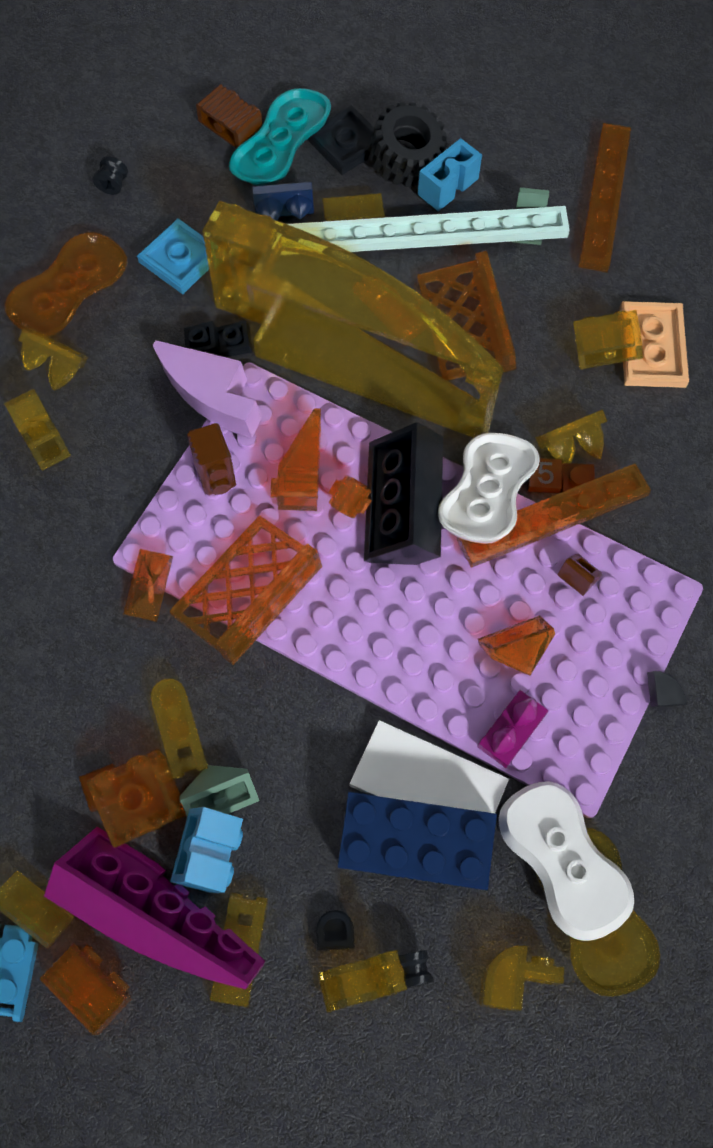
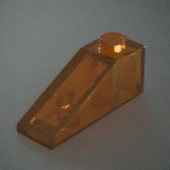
M321 408L313 409L279 463L277 478H271V498H277L278 510L317 511Z

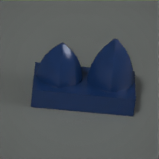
M312 182L252 187L255 218H261L271 226L280 216L293 215L296 218L302 219L307 214H314Z

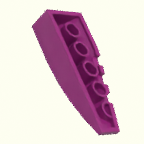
M98 826L54 863L44 897L104 935L140 954L207 980L246 989L265 963V960L231 929H221L215 923V915L204 906L199 909L189 900L188 890L180 884L174 886L164 877L165 870L158 863Z

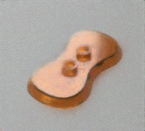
M95 232L79 234L65 243L54 263L46 271L13 288L6 299L5 312L14 325L30 335L38 337L54 336L65 329L72 320L77 308L85 299L112 286L118 281L126 270L127 256L116 242L105 235Z

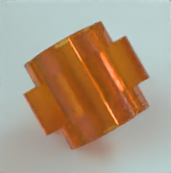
M345 475L340 481L336 479L328 492L332 495L329 504L350 518H355L357 513L360 514V512L364 514L372 501L367 498L371 490L349 475Z

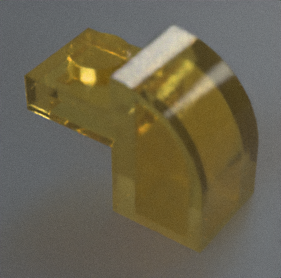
M34 389L4 403L24 442L42 471L71 456Z
M527 946L508 948L496 955L486 966L481 981L479 1006L515 1012L522 1011L524 981L556 986L561 985L564 982V967L554 966V959L532 956L531 963L526 962Z
M397 950L385 952L363 961L340 965L318 973L327 1013L382 999L407 990L404 969L400 963Z

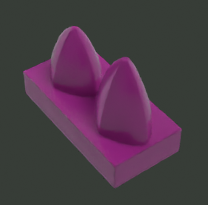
M519 690L477 747L504 768H507L549 710L536 702L534 698Z

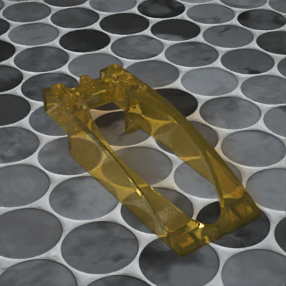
M223 201L218 202L203 229L215 306L221 310L261 324L253 339L256 357L473 438L489 433L504 368L455 321L416 291L357 255L308 232L276 221L270 216L259 215L245 210L239 205H231ZM361 329L459 364L467 374L465 382L474 385L480 394V398L477 399Z

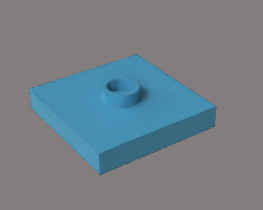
M177 218L139 253L137 258L140 264L178 292L184 294L223 257V252L221 248Z

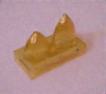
M32 328L23 329L18 340L23 343L21 358L26 370L35 369L42 365L49 356L52 357L49 365V381L52 390H57L66 385L74 377L78 369L84 368L88 356Z
M602 409L536 437L540 449L547 447L555 459H561L562 463H571L575 453L573 439L575 435L587 453L600 459L604 447V436L600 424L607 422V419Z

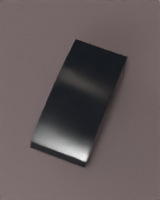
M246 320L216 327L214 322L210 321L184 328L186 348L222 357L253 352L250 326Z

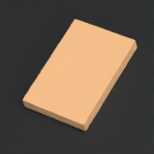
M622 301L620 305L624 386L686 388L689 383L683 303Z

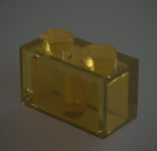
M637 310L618 311L610 315L591 316L573 321L580 369L643 359Z

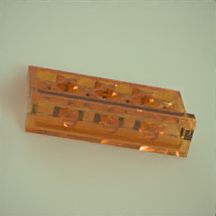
M487 251L475 253L476 260L417 275L443 382L503 367L504 372L516 369L515 350ZM472 271L473 279L468 286L455 281L460 274ZM438 280L444 283V286L436 294L428 290L425 283ZM450 287L463 292L456 303L444 298ZM468 296L480 301L474 312L462 306ZM439 303L451 308L445 319L433 314ZM457 312L469 317L463 328L450 323ZM475 321L487 326L481 338L468 332ZM445 328L458 334L451 345L439 340ZM463 338L477 343L470 354L457 349ZM483 346L494 352L495 359L481 361L475 358V356ZM452 354L465 360L459 368L451 370L446 368L445 363Z
M259 515L169 612L175 619L218 650L224 659L234 665L322 568L318 551L309 544L302 545ZM261 529L271 534V543L253 545V537ZM291 548L297 552L290 561L277 562V550ZM272 551V563L254 566L253 553ZM248 554L249 567L231 569V561L235 556ZM273 571V580L268 585L255 587V574ZM249 575L250 588L232 590L231 577ZM226 578V591L208 593V585L213 580ZM250 596L251 604L245 610L233 611L232 598ZM227 599L226 613L209 615V601ZM203 602V616L187 617L183 614L190 604ZM227 621L228 629L219 639L210 634L209 623Z

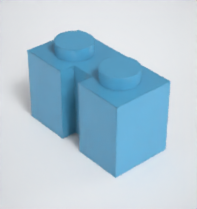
M460 138L420 170L418 195L439 212L455 199L456 189H460L463 192L479 179L482 154Z
M206 807L189 809L170 882L209 893H225L226 887L231 883L234 874V868L229 859L231 851L237 850L241 844L243 819Z

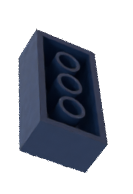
M348 792L338 868L488 890L497 814Z

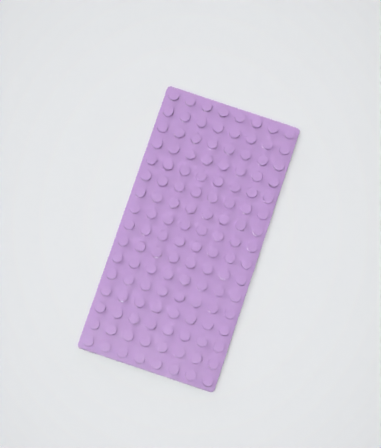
M252 363L244 364L243 368L247 382L240 396L255 399L262 418L253 438L231 432L220 426L232 457L237 485L221 495L205 494L189 445L113 556L115 565L527 786L549 781L565 787L577 799L583 816L593 818L604 800L650 703L647 672L665 671L703 591L702 584L518 493L516 497V524L509 534L494 543H475L458 538L441 524V557L417 565L367 563L364 561L369 442L392 432ZM207 419L202 427L214 423ZM444 457L442 499L458 485L464 472L463 466ZM575 554H580L602 572L600 579L584 596L557 575L567 558ZM521 690L549 711L508 767L504 768L477 746L518 691Z

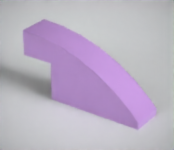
M155 340L153 347L163 370L180 396L193 409L211 422L218 423L219 426L231 432L253 438L262 417L255 399L240 396L247 382L241 361Z

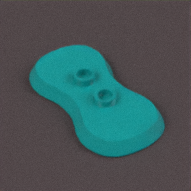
M301 88L288 90L278 96L270 105L266 119L259 131L241 144L232 154L229 162L231 173L237 178L256 186L274 185L281 181L287 175L294 154L300 145L325 125L331 110L330 100L320 92Z

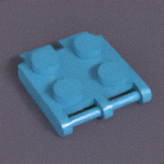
M5 925L2 938H0V1003L15 1006L14 1009L0 1007V1016L12 1017L14 1022H22L39 943L32 942L34 928Z

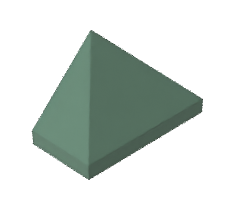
M207 765L179 796L187 816L189 809L206 807L229 814L260 801L248 769Z

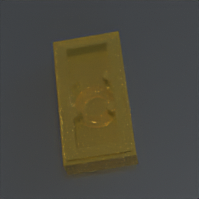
M381 193L323 198L325 221L385 218Z
M16 871L0 888V911L48 949L70 925L74 915L44 897V891L19 871Z

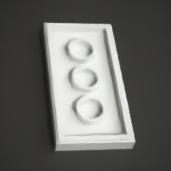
M379 720L349 786L373 796L495 813L509 778Z

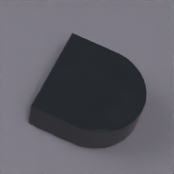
M332 910L323 914L316 927L317 951L355 949L354 926L351 918L339 910Z

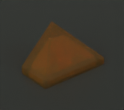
M144 549L139 550L123 614L157 622L173 556Z
M539 615L478 638V643L491 659L531 676L553 639L555 631Z

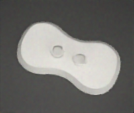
M484 433L473 438L464 449V472L460 482L439 504L438 517L443 527L458 538L475 543H494L509 534L517 521V493L522 484L535 473L539 466V453L534 445L522 438L503 433Z
M546 781L524 787L504 803L499 814V828L503 840L514 853L525 860L537 873L543 884L548 909L555 924L565 934L581 941L599 939L618 929L633 911L634 892L626 874L615 863L605 857L591 841L585 827L581 807L574 795L565 787Z

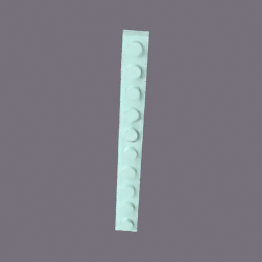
M566 206L270 225L272 257L568 238L570 230Z

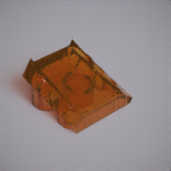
M159 749L145 755H137L129 759L127 763L114 769L106 770L87 780V786L114 848L186 816L179 798V790L167 764V758Z

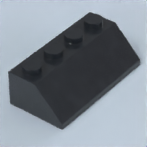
M418 422L369 442L364 561L367 563L417 565L441 557V523L438 517V508L442 501L443 436Z

